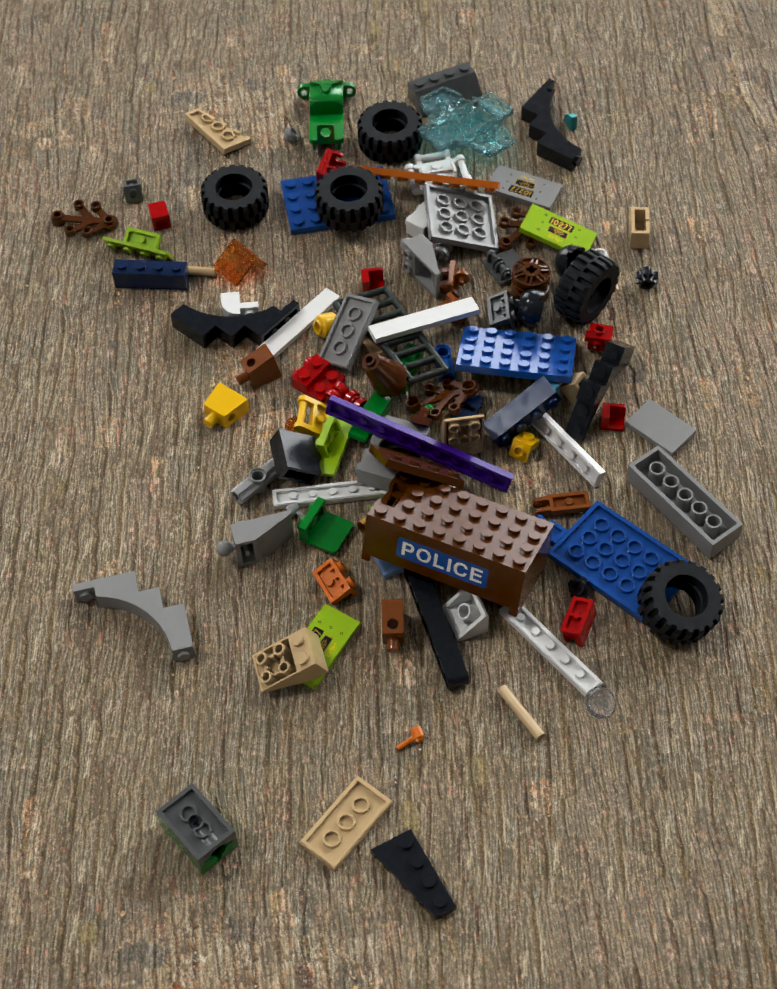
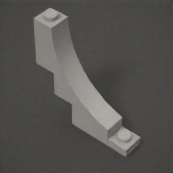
M134 571L72 585L77 602H88L96 598L99 607L124 610L148 621L163 635L169 644L174 661H186L196 657L184 603L164 608L159 587L139 591Z

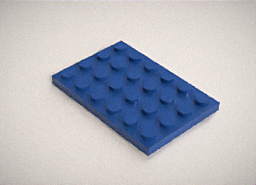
M376 175L382 183L384 204L383 213L377 222L396 220L387 180L380 179V175ZM316 176L281 181L291 235L331 229V226H326L319 219L316 211ZM344 197L339 200L350 202L356 201L360 198Z
M465 326L455 371L534 380L544 376L547 381L571 383L577 338Z
M598 500L548 551L547 556L578 579L586 577L588 580L587 585L641 622L644 617L639 615L638 608L640 605L637 604V596L644 580L656 567L664 564L666 561L674 560L675 562L677 559H684L685 563L689 562ZM673 587L665 588V597L667 603H669L681 589Z

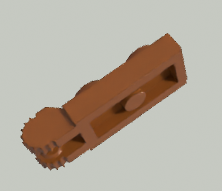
M587 490L550 494L532 500L534 507H542L534 510L535 517L542 515L545 518L549 515L587 512L591 508Z

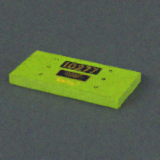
M532 204L518 231L558 250L567 245H577L584 247L585 251L590 250L598 234L535 204Z
M324 604L307 628L319 635L329 671L360 628L361 622ZM327 673L302 684L315 690Z

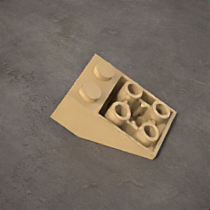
M484 414L443 420L440 427L442 443L467 454L473 455L483 452Z
M307 627L252 655L262 693L309 682L329 672L319 635Z

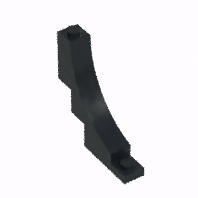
M548 79L522 106L521 120L529 123V138L538 141L536 155L572 171L581 164L582 149L563 137L553 123L550 112L555 94V81Z
M293 300L288 305H285L282 310L272 306L263 311L248 315L216 316L199 312L183 304L170 315L173 327L204 349L216 338L235 348L246 337L260 346L300 311L299 303Z

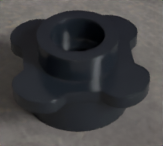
M580 577V579L568 582L571 598L573 596H589L590 590L587 587L588 580L586 577Z

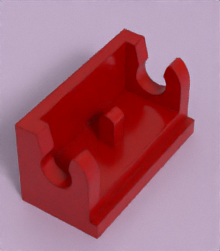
M329 148L326 149L316 171L317 183L330 170H336L341 166L345 168L346 161L336 158H343V153L332 151Z
M573 596L560 628V633H563L564 640L567 643L572 638L576 641L578 647H584L596 616L594 600Z

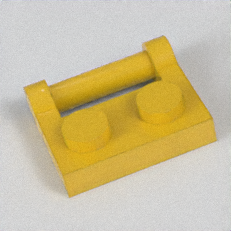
M300 395L298 397L299 408L297 421L294 423V431L298 433L303 432L318 438L321 434L323 423L326 422L328 414L325 413L327 405L307 395ZM307 406L310 407L308 424L304 422Z

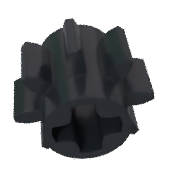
M645 266L636 272V284H640L641 288L651 289L654 287V284H658V271L654 272L653 267Z

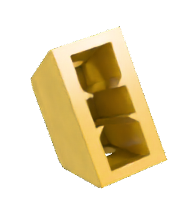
M219 382L204 403V411L207 417L203 420V423L208 428H212L216 423L225 428L229 427L250 411L248 399Z

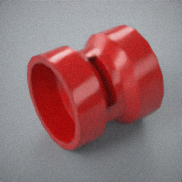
M336 382L332 386V390H328L324 394V399L327 404L331 395L343 399L350 390L342 382Z
M356 390L349 391L343 398V400L362 408L368 401L365 398H361Z

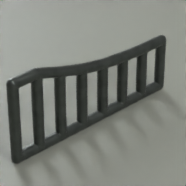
M388 286L356 294L366 298L385 294L388 299L378 301L379 306L377 309L393 305L396 309L374 316L370 325L399 316L409 315ZM344 298L332 303L337 313ZM367 331L366 336L374 342L369 331ZM422 331L376 343L389 359L401 363L406 368L408 373L406 381L410 385L449 372V367ZM416 339L421 343L420 345L395 353L390 349V347ZM427 351L430 355L407 364H403L400 360L401 358ZM432 363H436L439 367L416 376H412L409 372Z

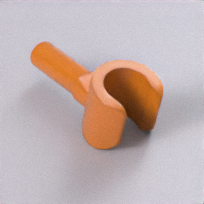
M415 726L410 730L412 736L396 746L398 751L413 742L420 743L424 740L421 726Z

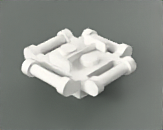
M449 149L425 155L415 154L416 165L409 163L404 166L405 171L458 177L456 166H459L462 177L472 179V176L468 173L464 155L459 154L455 158H451ZM443 158H444V160H440V161H434V162H429V163H422V162H426V161H432V160H438V159H443ZM409 179L412 186V194H424L423 187L425 184L420 185L415 183V179ZM425 181V183L432 184V181ZM443 183L442 186L449 187L450 183ZM460 185V188L455 189L463 190L462 187H465L466 185Z

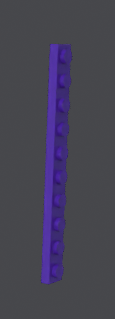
M331 395L328 400L326 414L507 493L514 474L337 396Z

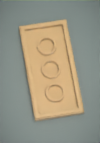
M357 775L302 838L299 844L336 872L393 805V801Z

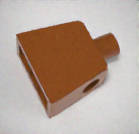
M266 344L261 345L240 361L243 371L235 375L239 385L250 381L254 388L282 377L276 360Z
M382 599L383 643L387 644V652L389 653L399 652L400 644L404 643L403 599Z

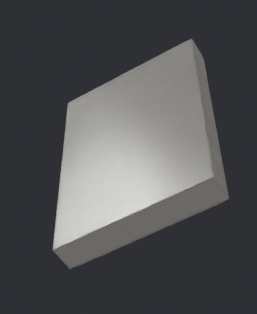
M651 399L625 422L626 427L654 446L659 445L671 457L696 434V429Z

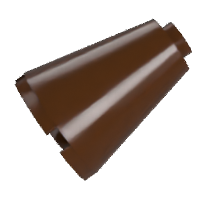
M374 352L364 356L362 367L376 394L380 397L385 398L389 396L391 398L402 392L407 384L406 377H408V373L401 363Z

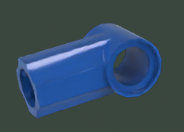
M440 344L435 347V350L449 367V372L438 376L439 382H442L445 378L455 380L451 348L446 344Z

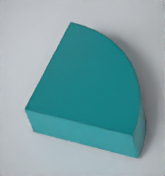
M574 113L566 114L563 121L570 131L576 130L577 116Z

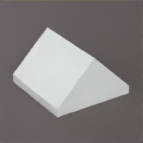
M460 590L442 606L457 641H463L488 632L489 616L479 596Z

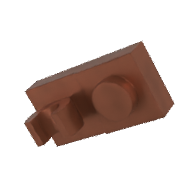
M421 406L420 412L417 411L416 415L411 414L410 422L432 427L433 420L428 418L430 408Z

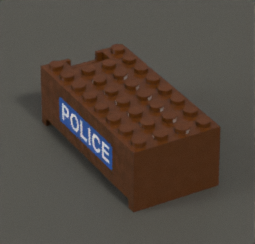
M399 471L390 482L389 490L382 499L378 498L367 513L361 559L369 561L370 556L506 606L509 608L508 614L517 617L545 568L554 523L473 495L467 491L459 490L447 484Z

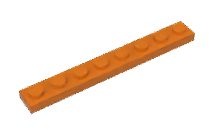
M359 165L363 170L368 169L372 174L380 175V179L390 180L391 177H398L397 181L408 182V179H415V183L425 184V181H432V184L442 186L443 183H450L449 187L460 188V185H466L469 190H477L478 187L485 188L484 191L494 193L495 189H500L501 183Z

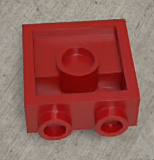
M317 354L312 358L310 356L307 357L303 367L300 369L296 368L291 375L293 388L322 403L326 402L324 394L328 390H332V386L336 382L344 383L346 381L345 375L331 368L330 362Z

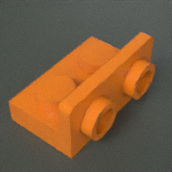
M329 558L315 569L312 574L330 603L335 606L350 593L355 596L359 593L355 588L357 584L354 579L346 574L347 568L343 562H337L333 558Z

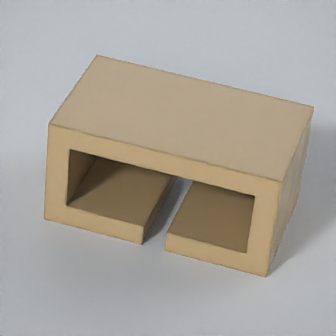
M631 207L629 216V248L648 249L650 237L649 207Z

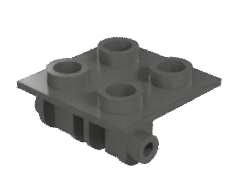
M514 248L499 254L494 250H489L487 252V259L482 260V263L497 283L502 285L512 281L513 266L517 261L521 260V257Z

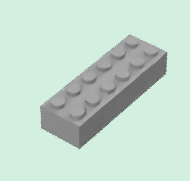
M659 445L628 465L626 480L709 559L740 538L743 523Z

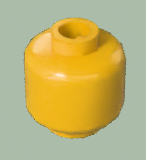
M328 312L318 315L313 322L315 333L321 338H327L336 314Z

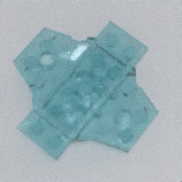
M442 86L419 97L418 103L430 119L429 123L418 128L419 135L442 152L448 148L452 151L459 147L469 148L491 158L514 145L515 139L507 128L502 126L503 120L513 115L514 109L492 92H488L480 97L472 96L470 100L464 99L461 93Z

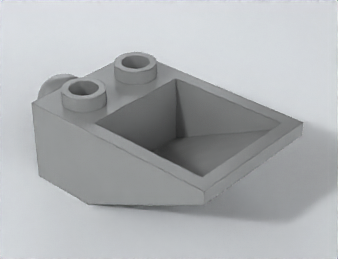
M422 233L412 238L402 239L400 248L403 250V267L405 271L410 273L436 300L439 299L440 273L432 243Z
M291 510L230 524L233 542L231 543L227 540L220 541L217 544L216 550L223 557L229 556L235 550L239 567L262 561L294 536Z

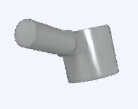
M296 503L286 507L287 510H291L292 517L295 515L299 518L305 517Z

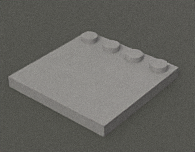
M425 183L423 191L429 241L487 252L489 250L496 252L499 250L491 195Z

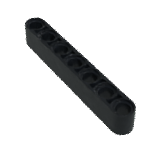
M403 568L406 581L447 689L450 690L469 684L468 672L432 579Z

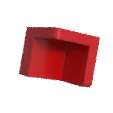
M165 201L148 204L154 231L171 228L170 216Z
M382 267L361 269L363 292L384 286Z
M603 402L600 430L623 432L626 405Z

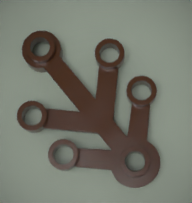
M80 199L75 200L73 205L74 209L79 211L82 216L64 215L59 210L54 211L51 215L52 224L56 227H61L66 222L79 223L75 226L67 225L64 228L65 234L68 237H72L82 230L84 238H91L95 233L103 229L113 231L118 225L117 217L107 215L99 201H93L90 206L92 212L97 213L100 218L93 217L85 208L83 200Z
M514 207L511 210V217L513 219L525 218L528 211H522L519 207ZM505 216L500 218L499 226L502 229L518 228L509 237L505 236L499 240L500 252L511 249L513 242L523 235V233L518 232L523 221L510 220ZM526 235V248L529 250L535 249L536 239Z
M445 378L442 380L443 388L434 386L433 383H428L423 387L425 395L432 396L437 394L436 396L422 400L417 396H411L405 400V405L410 413L415 414L417 411H420L421 406L424 407L426 404L438 403L435 408L430 410L431 419L437 421L442 418V411L455 397L458 398L448 406L451 415H458L461 412L460 406L468 397H473L479 392V386L471 379L460 383L452 378Z

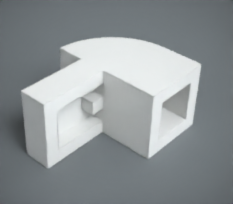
M239 292L221 293L223 316H242L260 312L258 301L241 303Z

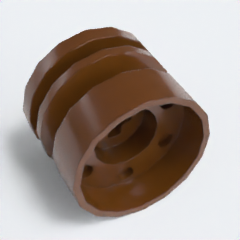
M527 257L517 261L512 269L511 295L515 299H519L526 290H542L545 295L544 297L541 296L540 301L545 302L548 299L550 289V266L544 260L535 257Z

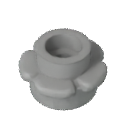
M293 127L285 129V139L290 143L297 142L299 133Z

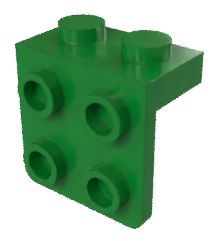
M317 497L315 502L309 505L305 517L299 520L297 529L300 541L335 555L352 531L353 523L327 512L325 499Z

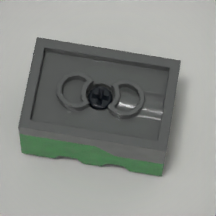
M193 783L156 810L161 827L173 838L178 847L190 858L202 875L239 846L235 830Z

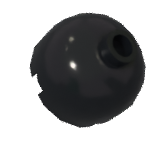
M567 245L558 251L554 260V269L559 277L562 278L564 271L570 266V263L585 251L584 247Z
M529 289L524 291L519 299H515L513 310H517V317L523 324L538 327L537 322H540L544 304L540 300L541 296L544 297L545 295L544 291Z

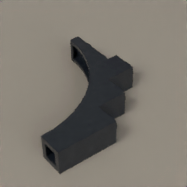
M619 340L607 341L601 359L595 360L589 378L582 380L576 396L577 401L565 430L570 437L584 441L594 415L609 386L617 374L626 365H629L635 349L634 346Z

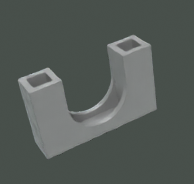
M389 415L385 416V418L430 437V427ZM372 435L370 445L374 444L387 449L403 448L376 435ZM369 448L364 450L362 461L358 462L355 468L358 483L385 491L389 490L390 482L399 472L398 470L385 467L369 452Z

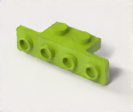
M127 227L123 241L105 236L102 238L107 244L106 246L112 249L119 247L128 253L139 252L144 257L152 255L161 261L173 259L169 252L158 250L162 240L161 234Z
M328 415L326 422L323 423L321 434L316 440V448L322 457L319 463L322 472L320 476L334 477L350 437H348V433L352 425Z

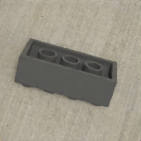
M468 62L408 82V98L422 118L482 98L476 73Z

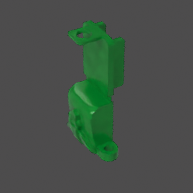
M330 79L300 84L297 88L298 96L303 99L309 98V143L313 144V150H317V144H337V150H340L341 143L344 142V97H353L356 94V85L353 82Z

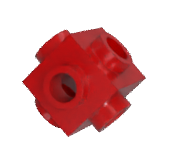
M591 323L590 331L586 330L584 341L588 342L587 350L604 352L607 341L612 340L613 326Z

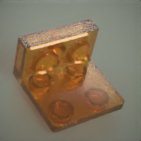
M233 238L215 262L213 268H216V271L237 287L252 267L256 268L258 266L263 270L267 263L244 244Z

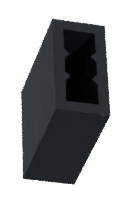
M278 429L269 440L278 479L312 485L322 474L313 436Z

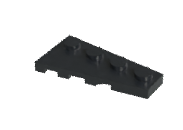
M411 829L370 850V854L375 859H378L390 874L392 873L403 888L408 890L435 920L456 910L454 901Z

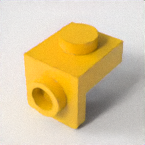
M530 432L520 433L513 439L509 456L521 462H527L530 452L538 447L540 439Z

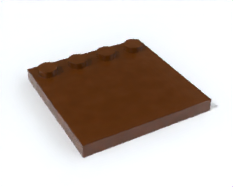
M374 444L370 445L369 452L385 467L463 489L465 481L459 477L460 474L442 464Z

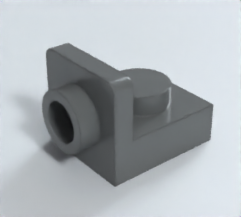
M140 178L124 180L123 189L126 203L143 201Z

